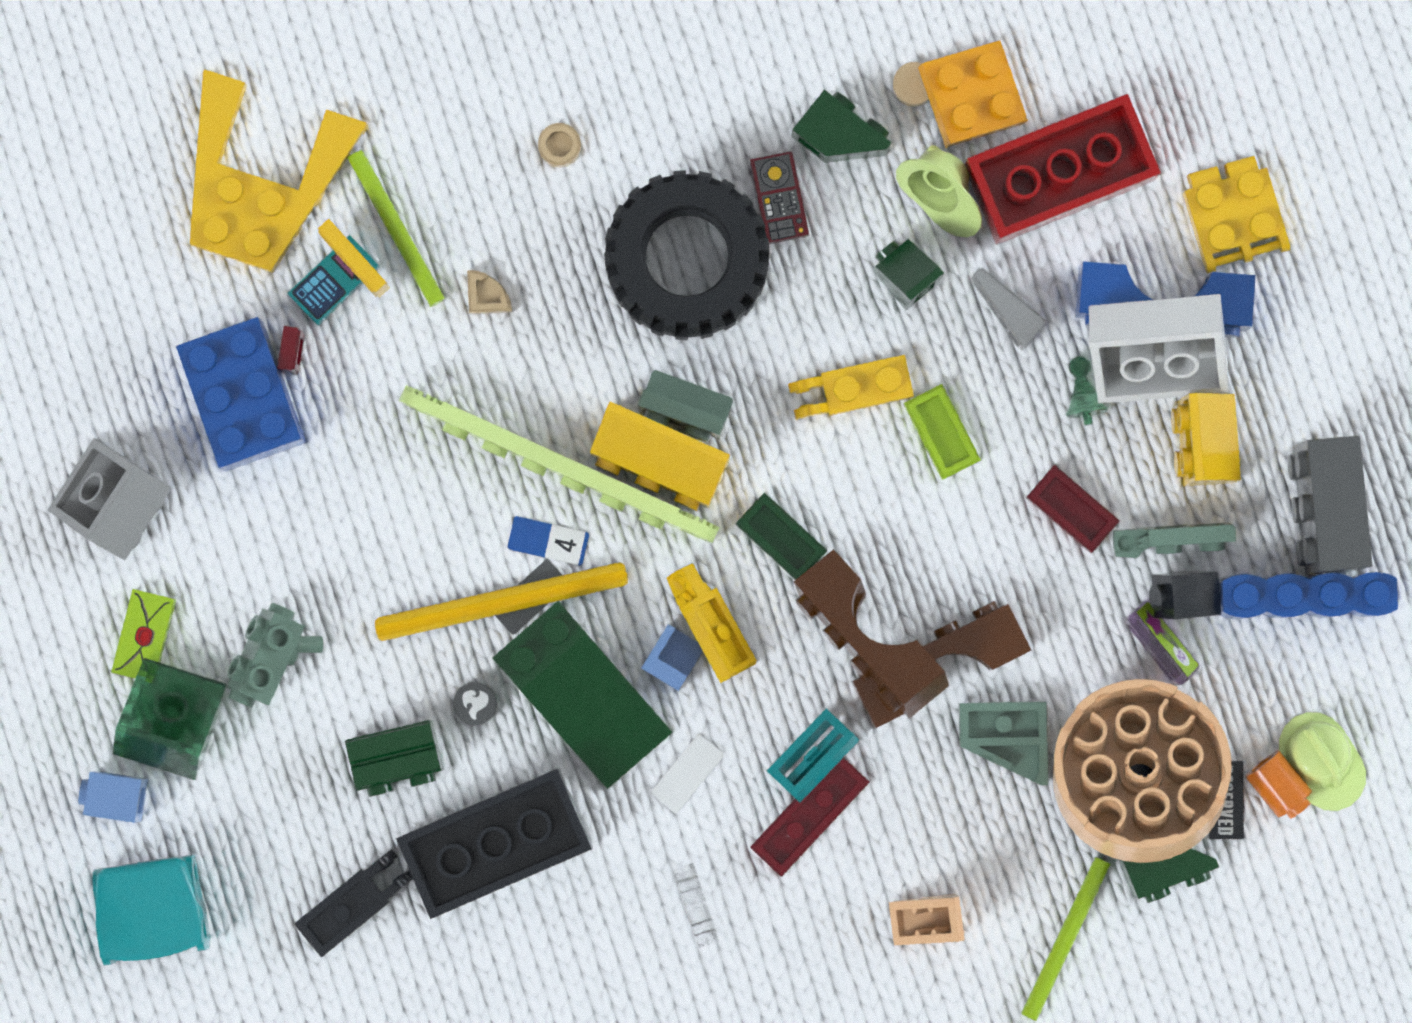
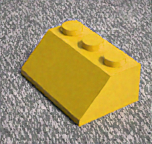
M611 401L606 408L590 450L591 456L598 458L595 463L596 467L616 476L619 475L621 469L637 476L634 483L657 494L660 487L676 493L673 501L695 511L698 510L700 504L709 508L730 461V454Z

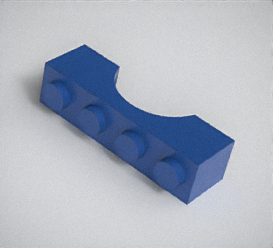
M1083 261L1078 267L1075 318H1084L1086 326H1089V306L1154 300L1136 287L1126 265ZM1212 272L1206 277L1197 294L1194 295H1221L1224 331L1227 338L1240 337V331L1246 332L1252 327L1256 275Z

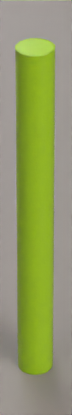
M363 150L351 154L347 159L429 306L433 307L445 300V297Z
M1097 857L1094 858L1021 1012L1022 1015L1037 1021L1108 872L1110 863Z

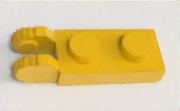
M905 354L823 372L818 377L807 378L788 384L789 392L796 394L806 393L821 387L824 389L826 403L800 406L794 410L796 420L828 413L829 416L914 397Z

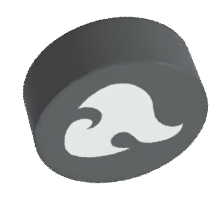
M470 682L460 687L453 699V708L456 716L462 722L469 725H481L488 722L494 716L497 709V698L493 690L486 684Z

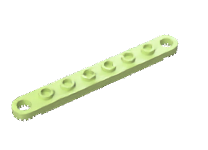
M406 385L398 400L410 408L445 423L442 431L466 441L468 434L483 440L484 443L481 448L505 459L507 452L523 458L520 466L529 471L544 476L546 471L549 470L563 476L560 482L561 485L581 494H584L586 487L602 494L599 502L620 512H623L625 505L641 512L639 520L662 530L666 523L712 544L719 531L718 526L704 519L699 521L700 517L698 516L695 517V515L680 510L676 506L453 405L442 402L428 394L424 398V392Z

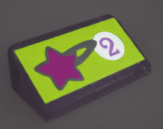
M1143 601L1123 617V622L1173 685H1183L1199 669L1198 661L1163 618H1154V609L1151 607L1150 601Z

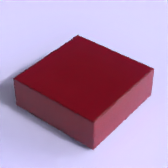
M283 327L277 369L282 373L297 375L300 372L305 334L300 328Z

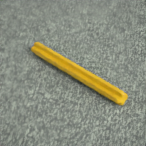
M618 562L378 617L374 623L378 639L386 641L622 587L628 584V576L625 565Z

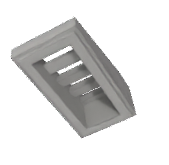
M979 267L971 278L973 284L1015 345L1023 351L1045 325V319L983 267Z

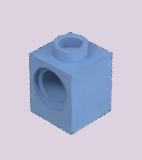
M100 771L90 772L89 779L82 780L79 790L78 803L79 805H84L83 815L133 823L142 822L148 779Z

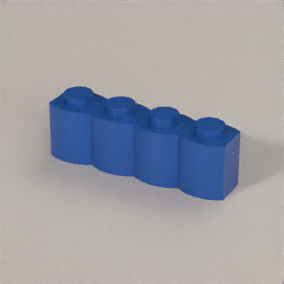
M1381 572L1365 573L1352 577L1340 573H1325L1309 578L1297 574H1280L1265 579L1255 575L1240 574L1219 580L1220 616L1229 619H1244L1261 614L1271 618H1289L1303 614L1318 618H1328L1348 613L1359 617H1374L1386 615L1398 609L1397 578Z

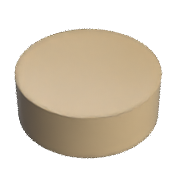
M909 62L902 65L895 73L892 86L896 98L902 104L910 107L921 106L929 101L918 69L922 64L920 62Z
M554 123L547 126L541 132L538 139V149L542 159L547 164L562 168L571 165L577 160L581 152V141L573 127L565 123Z

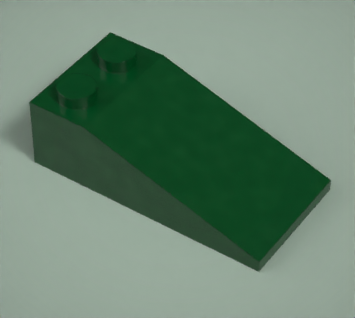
M559 601L553 604L492 657L607 789L673 733Z

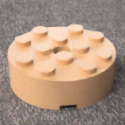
M1133 679L1113 683L1100 688L1083 699L1067 719L1063 728H1061L1055 746L1053 764L1055 798L1061 814L1069 827L1082 841L1100 853L1115 859L1136 863L1170 859L1198 844L1211 831L1219 819L1225 805L1231 778L1230 748L1223 728L1215 715L1201 701L1197 702L1189 695L1179 691L1177 686L1148 679ZM1136 764H1144L1153 771L1147 777H1143V775L1134 773L1130 767Z

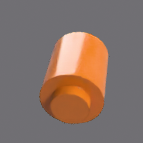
M1279 750L1267 756L1245 775V778L1278 818L1287 814L1292 819L1311 804L1307 797L1311 794L1312 790Z

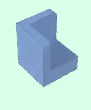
M668 624L641 669L679 691L703 651L697 641Z

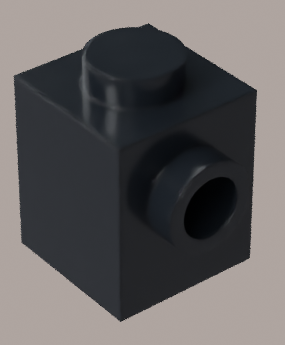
M1195 570L1151 575L1152 586L1149 591V600L1151 607L1154 609V618L1175 620L1221 615L1219 575L1217 571Z

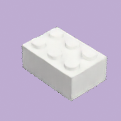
M1220 294L1089 306V345L1098 404L1184 397L1189 393H1229L1227 349Z

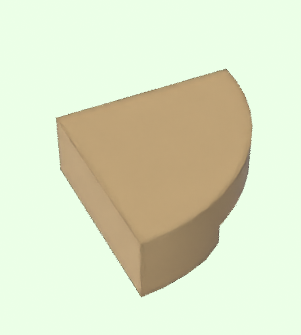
M467 270L469 314L513 313L510 298L498 281L483 272Z

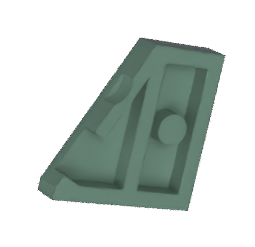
M1047 702L959 703V747L1039 785H1048Z

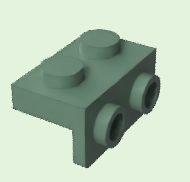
M654 370L646 390L643 389L638 403V410L645 412L644 417L667 427L669 422L686 427L684 434L704 442H709L710 436L720 439L733 399Z

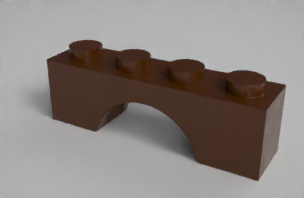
M834 549L794 581L799 594L795 601L799 608L810 620L816 616L826 626L822 630L826 638L837 650H840L842 647L847 649L854 657L850 660L853 668L865 681L871 677L881 687L878 691L879 696L893 712L900 708L910 719L949 687L944 669L917 640L900 645H887L870 639L859 629L857 624L858 612L866 592L860 577Z
M995 601L973 611L972 614L975 620L962 627L955 620L933 631L937 639L923 646L934 660L945 655H964L979 661L989 671L1032 651L1009 604L998 608ZM858 674L859 678L851 681L874 728H878L904 715L900 708L893 712L884 703L878 694L881 687L872 677L865 681Z

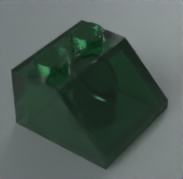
M144 658L115 729L112 754L196 780L212 737L227 684Z

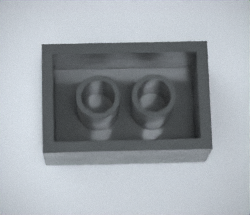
M1360 436L1306 440L1294 446V454L1288 455L1287 462L1290 480H1296L1298 497L1292 498V515L1294 523H1300L1302 540L1296 541L1298 565L1305 567V575L1357 571L1373 567Z

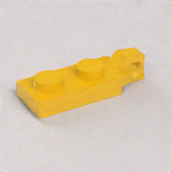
M693 563L675 571L666 578L677 605L680 606V611L720 683L757 664L754 654L717 587L711 590L702 581Z

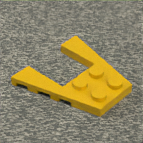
M204 69L190 245L273 273L302 230V225L314 207H317L332 179L351 155V150L361 135H364L368 124L326 109L299 190L221 165L220 163L247 85L245 82Z

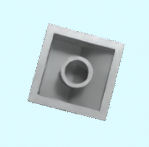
M93 438L51 503L48 511L89 541L125 561L132 549L139 544L143 532L155 513L162 508L171 487L107 445Z

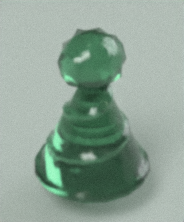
M1077 356L1072 358L1068 365L1069 373L1077 379L1074 381L1075 385L1070 397L1071 401L1065 416L1067 418L1083 417L1084 426L1093 425V415L1105 413L1108 411V408L1103 403L1098 404L1094 386L1086 378L1091 371L1090 361L1083 356Z

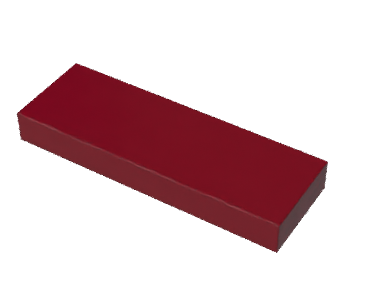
M843 757L800 803L794 799L756 839L750 848L782 877L870 781Z

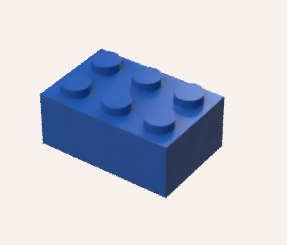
M259 317L176 346L219 469L227 472L307 443L282 372L277 369L278 360L267 329Z

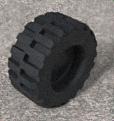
M686 170L673 171L671 176L662 178L660 174L650 178L647 185L642 188L637 186L628 194L627 201L623 205L619 204L613 214V222L611 227H608L605 238V267L615 298L639 325L643 324L651 329L652 333L662 337L665 334L674 336L675 340H688L690 337L704 339L712 337L713 333L722 329L728 330L736 325L738 319L743 315L746 316L753 308L754 302L761 295L765 285L770 249L769 238L766 236L763 219L760 214H757L753 208V202L745 193L741 195L735 190V185L726 179H723L721 182L712 178L711 173L699 171L698 175L686 174ZM680 216H694L711 223L722 234L728 250V262L721 279L712 288L697 295L683 296L665 290L654 280L647 266V246L653 233L666 221Z

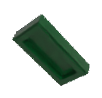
M765 492L735 523L740 530L794 580L815 565L827 552L815 538Z

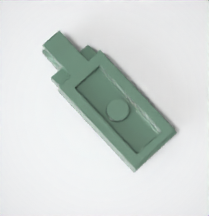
M1228 522L1113 530L1114 556L1138 558L1149 547H1156V554L1182 553V545L1199 544V551L1206 552L1225 550V542H1236V527Z

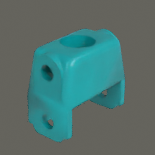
M193 854L93 870L92 884L96 906V932L99 954L104 966L112 965L116 961H139L161 958L183 952L195 946L197 951H204L210 948L206 906L201 893L198 867Z

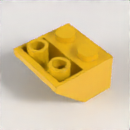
M1189 393L1178 400L1177 408L1171 409V426L1173 434L1180 435V451L1174 452V468L1176 477L1183 478V487L1232 484L1241 481L1235 394Z

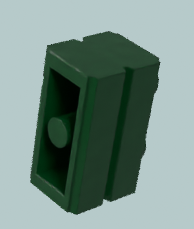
M432 720L345 740L356 791L367 789L368 797L393 792L392 783L409 779L411 787L436 781L435 772L444 770Z

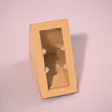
M947 894L889 902L894 945L959 942L965 940L958 895Z

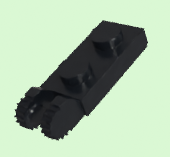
M392 849L366 870L364 868L359 870L294 923L321 958L390 903L389 898L413 880L409 870L406 873L402 872L383 891L372 880V877L381 870H386L398 857Z

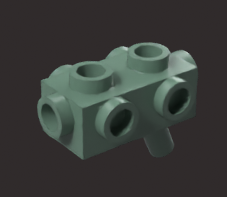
M271 602L268 610L262 609L259 615H255L251 619L245 633V638L248 641L244 650L230 664L227 678L230 680L226 687L231 690L228 698L250 708L253 707L255 701L269 706L287 665L293 666L295 664L298 653H322L323 637L301 636L305 626L292 620L295 612Z

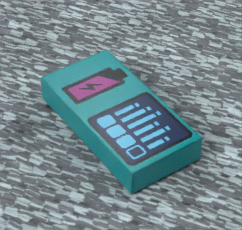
M350 235L346 237L377 271L380 266ZM332 250L287 294L319 326L363 283Z

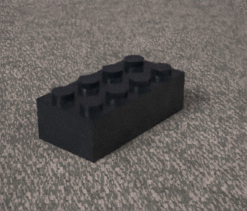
M560 768L396 838L430 919L594 848Z

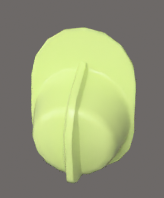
M932 145L918 159H909L901 162L896 169V180L900 188L939 227L954 236L965 238L973 236L979 231L982 225V215L979 206L968 193L969 171L959 158Z
M1306 712L1291 719L1284 726L1279 737V751L1312 790L1307 799L1312 805L1323 810L1339 811L1350 807L1360 798L1366 785V769L1359 753L1343 728L1332 717L1318 712Z

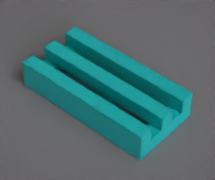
M826 708L767 769V772L800 803L860 740ZM832 725L834 727L833 730L804 756V760L786 778L784 774Z

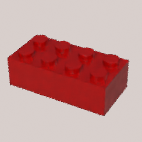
M1128 94L969 157L965 162L969 171V181L996 245L1154 182L1161 174Z

